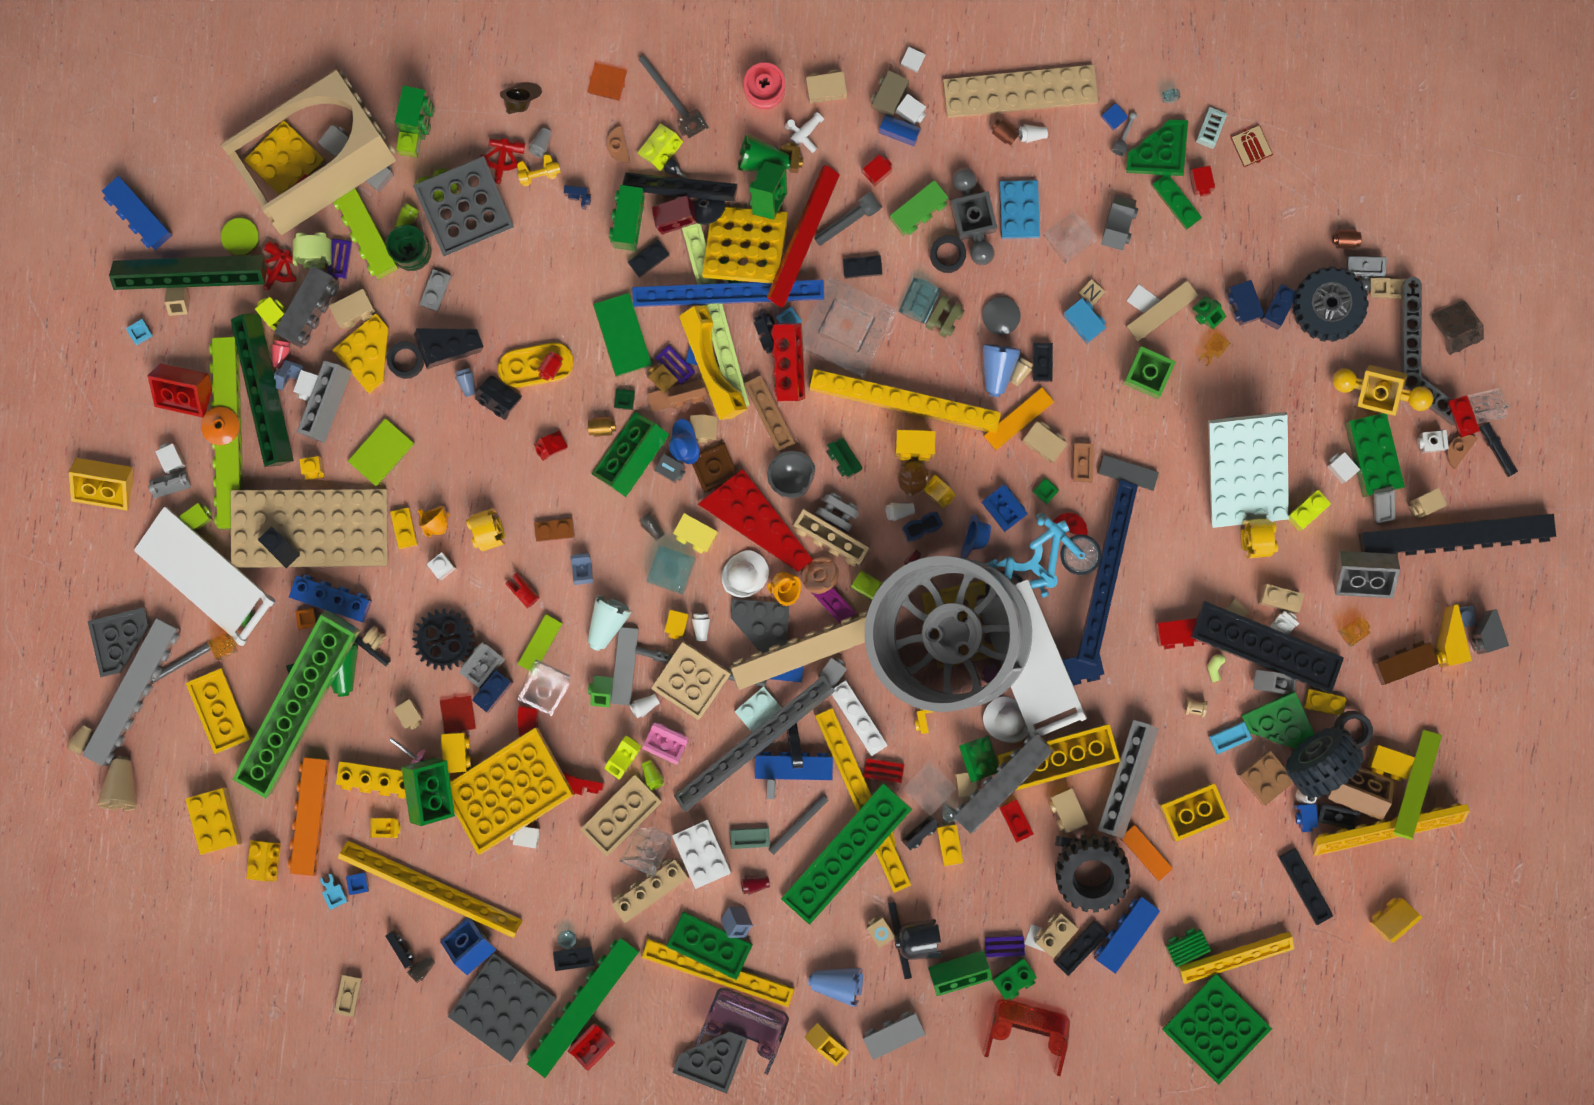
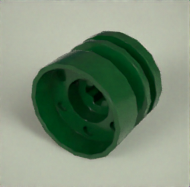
M412 225L398 226L389 233L386 240L388 255L401 269L406 271L420 270L428 264L431 258V245L417 227ZM412 247H413V248H414V251H410V254H409L407 251H408V250H411Z

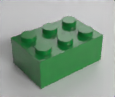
M403 85L394 121L400 132L418 134L421 140H425L426 135L430 134L431 124H429V121L435 112V106H433V102L426 90Z
M620 185V190H616L615 194L617 209H613L612 212L614 228L610 227L609 239L615 249L637 252L645 193L643 188Z
M435 757L402 766L410 823L424 826L455 817L447 760Z

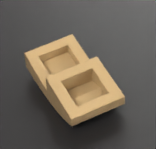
M1371 278L1370 297L1401 299V284L1407 279Z

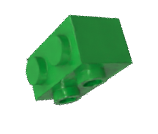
M1022 957L993 977L992 982L1005 1000L1008 998L1012 1000L1020 994L1019 990L1024 987L1028 989L1036 983L1034 980L1037 976Z

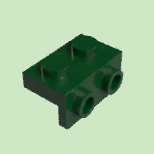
M840 438L835 442L832 441L827 445L828 450L826 453L831 461H836L838 464L836 469L842 477L845 476L849 479L863 469L844 438Z

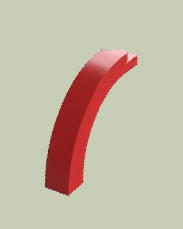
M518 707L519 737H522L534 728H538L539 709ZM561 769L574 794L583 795L584 788H587V792L598 794L599 790H604L605 783L580 779Z

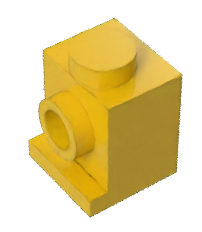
M315 456L299 459L301 474L305 476V480L325 477L323 459L321 457Z

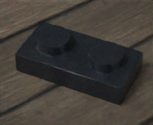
M657 240L628 261V264L636 275L641 278L670 255L660 241Z
M881 255L843 259L845 279L883 275Z
M1033 343V382H1052L1053 343Z
M929 815L902 842L909 850L915 849L921 845L922 840L927 835L930 836L936 831V827L939 824Z
M394 930L385 935L404 968L406 969L413 965L415 957L410 949L406 950L403 943L405 941L399 932L396 933Z
M592 946L553 951L555 971L594 966Z

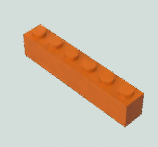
M303 757V761H300L299 772L302 775L301 780H298L297 792H299V800L296 799L295 801L297 817L293 820L292 830L295 831V834L290 842V850H293L292 858L290 857L288 860L290 874L317 875L330 760Z

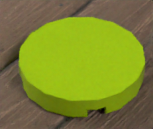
M235 218L228 221L221 232V242L224 248L236 256L248 255L257 248L260 241L259 231L250 220L244 218Z

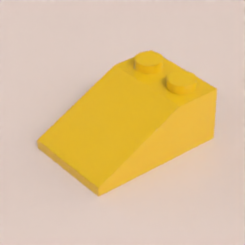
M1458 604L1445 607L1435 653L1440 667L1472 661Z

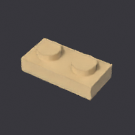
M342 975L334 1011L335 1014L355 1016L362 978Z

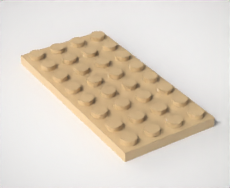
M387 489L231 490V564L237 568L284 567L257 540L271 526L300 554L289 567L388 566Z

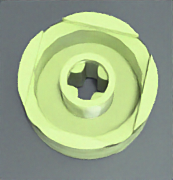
M306 233L296 234V238L293 239V264L295 266H298L299 263L303 264V268L310 269L312 265L322 269L325 268L327 263L329 266L331 265L332 241L326 237L325 233H315V235H307Z

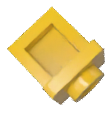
M923 709L916 711L917 719L914 720L916 731H920V734L929 733L925 714L934 711Z
M370 818V838H398L401 826L397 818Z

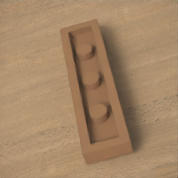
M760 375L744 383L777 452L794 445L795 442L762 376Z

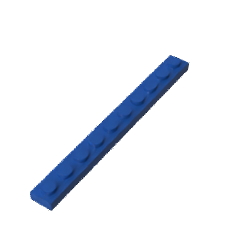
M824 280L795 281L787 301L824 300ZM752 282L632 287L633 307L772 302L766 298L772 283Z

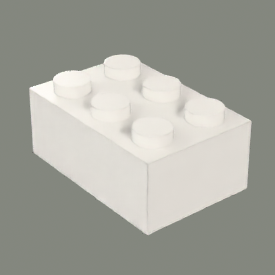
M705 820L672 835L695 889L732 873L709 820Z

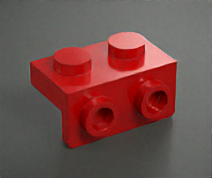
M594 1023L585 1029L584 1034L579 1039L572 1042L567 1052L574 1056L585 1070L589 1071L615 1042L602 1027Z

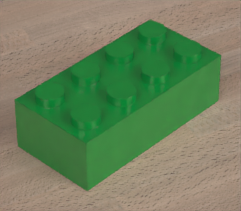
M1382 413L1345 423L1353 460L1360 469L1357 472L1362 497L1373 496L1374 490L1393 486L1394 490L1404 488L1405 485L1387 414Z

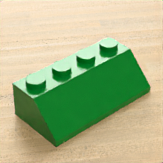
M634 412L596 466L592 475L616 492L627 497L670 434L656 423Z

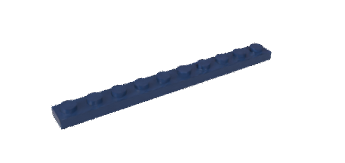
M1119 480L1117 483L1101 552V561L1098 565L1076 660L1092 666H1096L1098 663L1138 485Z

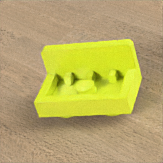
M659 124L637 154L661 171L682 145L683 141L674 131Z

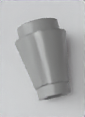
M541 128L529 144V152L536 157L542 158L547 152L552 132L546 128Z

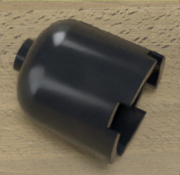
M936 919L910 922L900 927L898 937H895L894 941L895 948L900 949V953L904 958L917 960L941 957V951H937V943H941L939 926L938 924L935 925Z

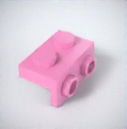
M654 722L642 749L677 765L689 738L681 732L668 729L664 724Z

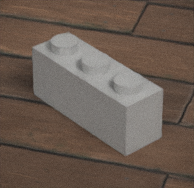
M907 1011L901 1014L900 1019L896 1021L891 1019L882 1024L883 1027L878 1030L875 1027L864 1032L863 1040L874 1060L926 1034L916 1013Z

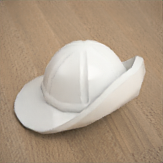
M751 550L742 551L734 555L724 566L721 574L723 587L726 592L736 597L751 596L763 588L768 580L769 568L765 559L758 553Z
M998 697L987 705L983 715V723L991 736L1005 743H1016L1022 741L1030 734L1016 700L1009 697Z

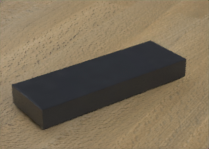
M1093 920L1054 963L1069 976L1101 943L1108 933Z

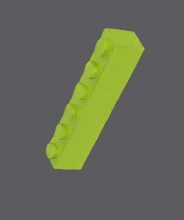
M356 187L335 200L333 204L337 210L340 209L343 213L341 219L345 226L349 225L352 231L349 234L353 242H358L360 246L358 251L362 259H367L369 263L367 269L371 276L375 275L379 280L398 270L396 263L388 255L386 244Z

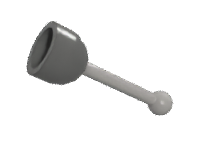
M1130 113V120L1122 139L1116 141L1111 148L1114 154L1125 156L1127 152L1125 140L1134 119L1137 118V113Z

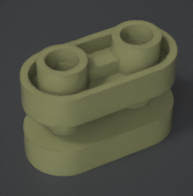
M943 294L925 327L932 331L934 326L941 329L938 335L946 338L947 335H952L955 329L953 323L956 319H961L965 310L962 309L963 305L959 302H956L954 306L949 304L950 297ZM943 310L950 313L945 323L939 320Z

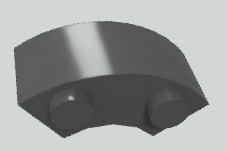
M1114 195L1101 245L1123 250L1125 244H1129L1132 233H1129L1131 221L1136 219L1139 209L1136 208L1137 200Z

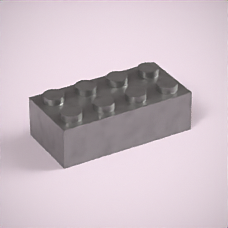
M312 265L276 328L275 333L301 349L303 346H306L310 341L311 331L315 330L320 323L319 317L322 312L325 313L327 311L331 296H335L339 289L337 280Z

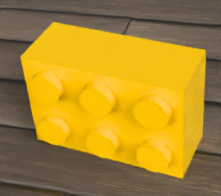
M1215 783L1208 784L1158 805L1171 837L1175 842L1230 820Z
M221 788L185 798L200 855L242 844L228 788Z

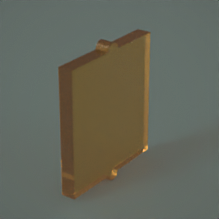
M595 63L592 76L589 77L590 84L587 93L620 101L622 90L625 88L624 82L627 70Z

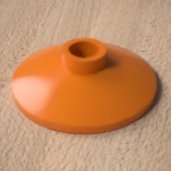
M215 407L209 410L201 422L203 436L215 445H226L232 442L237 437L240 429L237 415L225 407ZM217 422L222 423V427L219 429L216 428Z

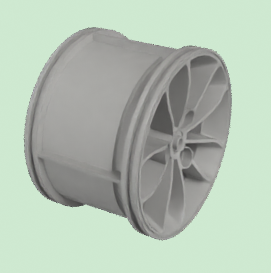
M933 556L918 559L895 571L885 580L873 597L865 623L867 655L881 683L903 702L934 712H949L980 706L1002 695L1015 683L1024 670L1032 645L1030 612L1015 584L1002 572L988 564L951 556ZM948 573L964 574L956 602L945 604L937 586L930 578ZM976 577L989 584L990 591L984 601L971 610L964 606L968 584ZM919 585L927 587L934 597L937 608L929 615L915 608L908 598L909 594ZM999 596L1007 612L1009 625L982 626L978 615ZM904 606L924 621L922 634L896 640L897 617L901 607ZM962 611L968 614V619L965 622H962L959 618V614ZM935 628L940 633L936 640L931 637V631ZM995 631L1009 632L1010 642L1007 654L997 653L983 646V633ZM923 641L928 651L927 655L919 663L906 667L898 653L899 649L909 643ZM964 644L969 648V652L965 656L960 652V648ZM977 651L1004 661L996 677L983 687L979 674L971 660V657ZM933 658L944 662L943 692L928 688L913 677V674L923 669ZM963 662L972 679V690L967 693L955 694L952 692L950 685L953 664Z

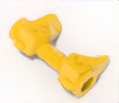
M550 154L544 155V168L529 171L523 161L517 164L519 170L517 172L523 186H529L533 178L546 175L548 178L554 179L558 173H561L559 163H554Z

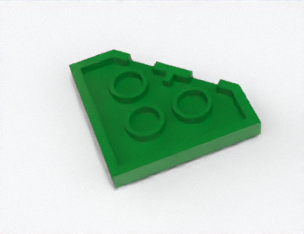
M1169 119L1163 124V127L1156 132L1154 131L1143 140V143L1129 151L1126 173L1184 176L1188 120Z
M1295 691L1241 714L1251 734L1292 747L1295 750L1299 744L1306 741L1305 739L1314 735V731Z

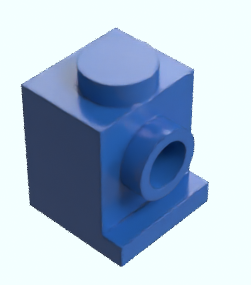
M1316 804L1294 805V809H1298V813H1295V821L1297 825L1299 824L1301 832H1313V828H1318Z

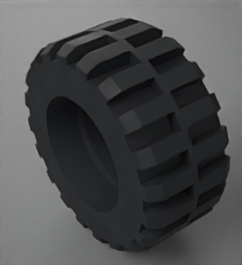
M1092 834V837L1081 835L1080 840L1072 839L1070 846L1065 844L1062 848V853H1059L1057 856L1055 875L1058 891L1060 894H1063V899L1067 903L1071 901V906L1076 909L1081 907L1084 912L1092 909L1093 913L1099 912V909L1102 908L1106 911L1110 909L1111 904L1116 906L1120 902L1119 897L1124 898L1127 894L1126 889H1129V878H1131L1128 859L1125 856L1124 850L1119 848L1118 843L1114 840L1109 842V837L1102 836V838H1098V834ZM1090 860L1101 861L1111 869L1109 878L1097 886L1081 884L1075 879L1074 872L1079 865Z

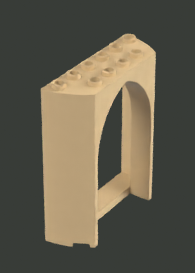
M337 69L331 71L220 144L261 205V209L268 216L280 235L285 234L397 161L393 156L396 153L390 143L385 144L383 141L386 139L385 135L342 70L338 72ZM317 104H335L352 110V131L346 145L337 157L269 202L236 150L305 107Z

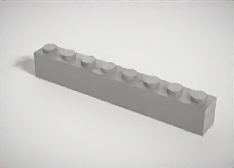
M155 619L82 756L101 766H108L115 759L116 754L114 753L117 747H121L123 744L125 732L133 726V718L136 712L139 713L141 711L145 695L148 696L153 688L151 685L153 678L157 679L162 672L161 666L163 662H166L171 655L170 649L172 645L178 642L180 629L161 619Z

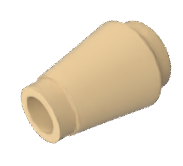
M1020 357L1009 382L1019 386L1033 370L1031 369L1033 364Z
M82 725L68 741L67 748L81 755L82 751L86 749L93 730Z

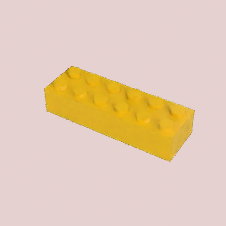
M1110 724L1046 741L1055 751L1015 791L1120 762ZM1015 750L996 755L999 766L1003 762L1007 764L1012 759L1010 755Z

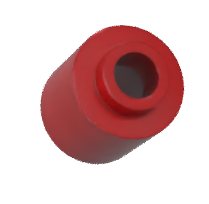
M550 351L549 354L545 355L537 369L539 372L538 376L546 381L549 379L553 380L562 366L563 358Z

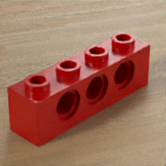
M802 323L774 324L771 335L774 339L772 354L775 358L773 370L774 377H776L775 396H777V401L805 399ZM785 338H786V339L788 340V342H789V346H788V347H786L785 344H784ZM786 358H788L790 361L789 366H787L785 363ZM787 377H789L791 380L790 385H788L786 382Z

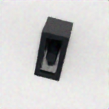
M272 526L257 539L286 569L300 556Z

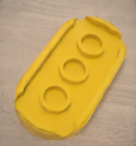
M556 342L515 349L507 352L501 358L498 364V374L501 380L509 387L523 388L566 378L573 369L574 359L571 351L566 346ZM552 351L561 356L563 361L555 378L546 381L538 376L539 372L537 369L545 355Z

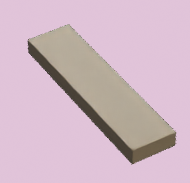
M1186 281L1126 328L1139 342L1199 295L1190 283Z

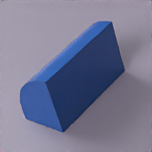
M885 115L879 133L915 146L921 128Z

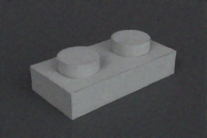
M433 269L419 305L439 312L451 276Z

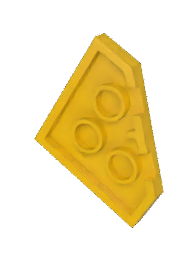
M377 314L332 349L369 394L383 384L385 380L384 373L389 328Z

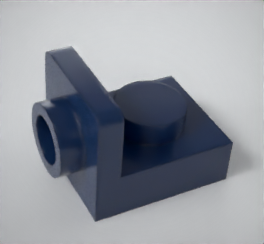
M564 185V195L568 196L569 200L578 201L579 198H582L581 208L586 210L587 205L591 203V194H588V189Z

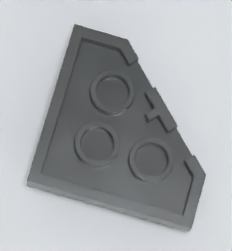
M732 599L731 619L759 651L765 653L774 645L779 644L781 647L787 644L790 606H784L778 602Z
M145 607L88 621L100 677L121 673L150 627Z
M728 1031L679 1054L672 1073L727 1094L748 1038Z

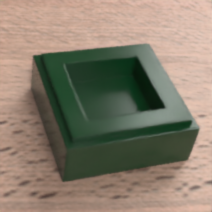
M616 389L614 408L633 410L635 391Z

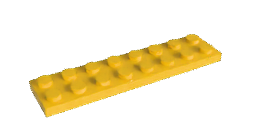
M1456 803L1447 809L1438 807L1432 809L1429 813L1420 812L1415 833L1463 823L1470 812L1468 804L1461 805V803ZM1398 817L1389 822H1386V820L1377 821L1371 826L1366 824L1359 825L1349 831L1348 829H1341L1336 834H1320L1314 841L1312 847L1313 855L1317 856L1397 838L1399 836L1393 835Z

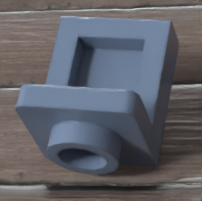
M285 360L281 369H277L274 375L276 388L283 390L290 378L298 380L303 366Z
M579 553L572 555L574 585L593 583L590 554Z

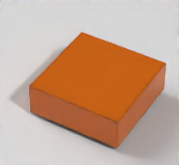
M315 608L295 610L298 630L315 626L317 623Z

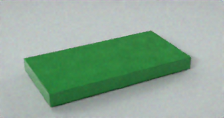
M630 293L593 304L615 376L618 377L652 366Z
M682 912L666 948L737 980L753 944L740 938H729L726 931Z

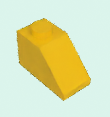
M818 1023L805 1036V1039L815 1050L835 1066L849 1053L840 1042Z

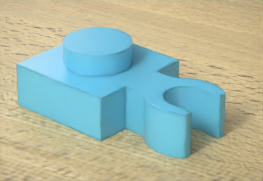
M328 874L330 877L329 883H326L323 877L320 878V881L327 889L322 894L331 910L348 902L342 885L335 886L334 876Z

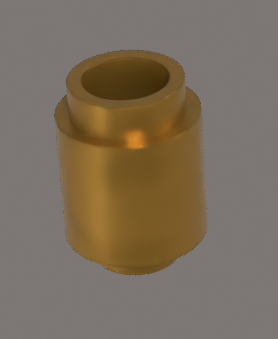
M611 416L588 420L589 436L613 435V431H616L615 420H611Z

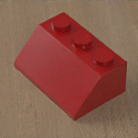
M160 363L147 375L155 407L204 417L212 392L208 373Z

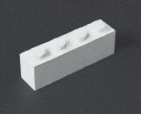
M847 681L834 688L835 692L831 695L869 754L873 756L888 745Z

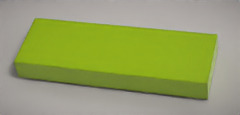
M546 614L518 665L535 674L563 623Z

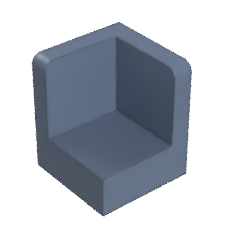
M728 907L721 918L729 938H745L753 926L746 909L742 907Z

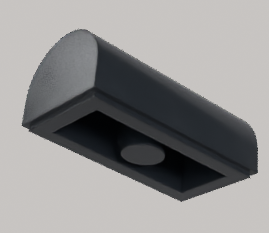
M1322 802L1317 812L1319 823L1351 830L1357 827L1360 811Z

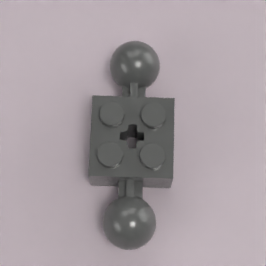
M960 168L953 175V185L962 192L963 197L952 199L950 203L957 235L960 240L973 238L974 245L970 251L971 259L978 265H987L993 260L995 251L993 246L985 241L984 235L995 233L997 230L989 191L974 194L973 188L977 183L976 174L969 168ZM971 213H974V215H978V217L976 219L970 218Z

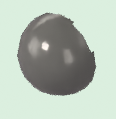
M783 452L776 456L769 464L767 471L768 483L774 492L784 498L794 499L802 497L807 493L815 476V465L811 458L802 452Z

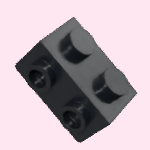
M490 375L478 389L475 400L480 405L491 410L496 416L506 420L513 408L520 402L522 396Z

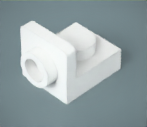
M1283 611L1269 627L1289 635L1299 623L1296 621L1297 617L1293 613Z

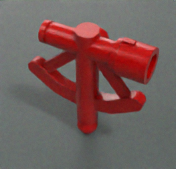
M503 138L501 140L489 139L488 146L497 148L487 155L481 154L480 157L484 156L488 167L496 170V178L494 179L496 184L502 182L503 171H511L518 168L517 164L520 161L515 160L512 152L524 154L526 143L518 140L514 141V143L508 142V139ZM499 151L497 164L491 162L488 158ZM506 153H508L513 162L510 165H505Z
M268 241L264 251L274 256L265 260L266 265L273 261H278L272 271L267 266V275L269 277L263 286L265 291L271 289V285L274 284L275 280L282 283L297 281V278L292 275L289 264H293L291 252L286 249L282 250L277 243ZM284 264L286 265L289 277L279 276Z

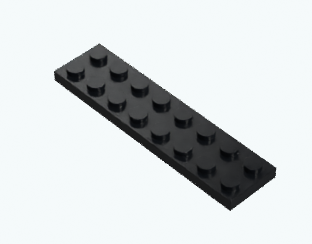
M1206 601L1202 602L1190 636L1192 639L1271 671L1284 674L1291 679L1331 694L1344 659L1342 656Z

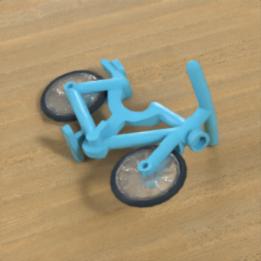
M1045 513L1036 514L1037 524H1045L1049 529L1030 543V548L1035 549L1032 559L1026 563H1017L1013 557H1008L999 562L997 559H994L987 564L994 568L1005 567V571L1000 572L1007 576L1014 584L1022 582L1023 579L1013 570L1027 571L1031 569L1040 577L1039 579L1029 581L1032 589L1040 587V594L1044 598L1049 595L1048 590L1044 586L1053 588L1058 582L1055 570L1060 540L1064 543L1060 552L1062 564L1069 572L1076 575L1089 574L1098 567L1101 561V549L1097 541L1088 535L1081 534L1069 538L1065 533L1069 531L1065 520L1056 524ZM1053 536L1048 571H1046L1039 564L1043 552L1042 544ZM986 584L985 593L987 597L990 591L989 584Z

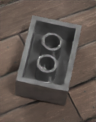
M1339 551L1333 577L1335 595L1393 598L1400 573L1398 555Z

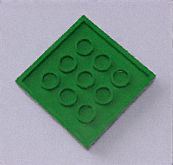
M1215 973L1162 1030L1219 1085L1272 1028Z

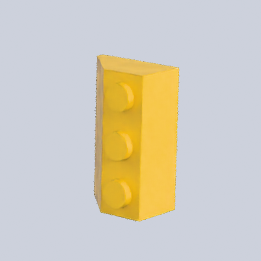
M76 458L69 470L71 501L128 510L133 487V467Z

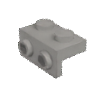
M482 642L475 647L472 656L462 664L459 673L481 689L505 659Z

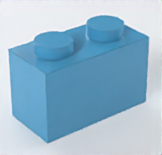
M1082 298L1065 311L1063 316L1082 340L1088 344L1106 329V322L1100 315L1097 316L1093 312L1092 304L1088 300L1084 301Z

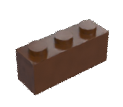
M1424 641L1413 644L1414 648L1406 650L1405 647L1395 651L1396 655L1389 657L1387 654L1378 657V662L1373 663L1381 685H1386L1438 665L1439 662L1431 642L1424 643Z

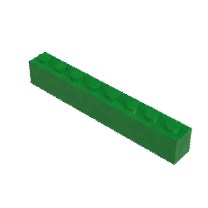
M623 937L619 940L615 938L609 946L611 949L610 953L607 956L603 954L597 962L600 965L596 971L591 970L586 977L587 984L584 987L580 985L574 993L576 996L575 1000L572 1003L568 1001L562 1009L565 1012L561 1018L556 1017L550 1025L553 1028L549 1034L545 1032L539 1040L540 1047L537 1050L533 1048L527 1056L529 1059L527 1065L544 1078L547 1077L640 952L639 949Z

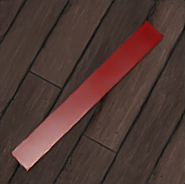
M823 165L766 297L779 307L785 306L840 176L828 165Z

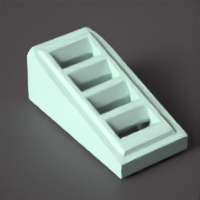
M1209 107L1196 143L1214 149L1227 114ZM1211 113L1222 117L1221 120L1210 117ZM1208 121H1212L1219 125L1218 127L1214 126L1212 124H1209ZM1206 127L1216 130V133L1206 130ZM1205 133V134L1210 135V136H1212V137H1214V138H1213V140H1212V139H1210V138H1207V137L1203 136V134Z

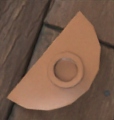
M619 126L609 134L607 149L610 156L616 161L630 163L622 127Z
M1472 435L1462 438L1459 436L1449 443L1447 458L1449 460L1448 463L1453 469L1457 468L1478 438Z

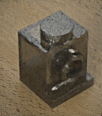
M698 109L677 120L679 132L682 136L686 135L687 138H691L704 129L709 128ZM694 122L695 127L690 129L689 125Z

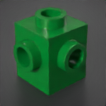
M1206 296L1192 308L1196 315L1194 317L1200 325L1205 324L1211 329H1214L1227 317L1221 308V304L1216 299L1211 300Z

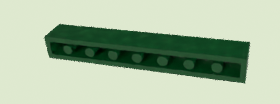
M264 255L114 260L109 278L113 290L265 284L268 269Z
M241 314L230 320L264 467L282 466L293 462L294 459L276 388L261 316L259 314Z

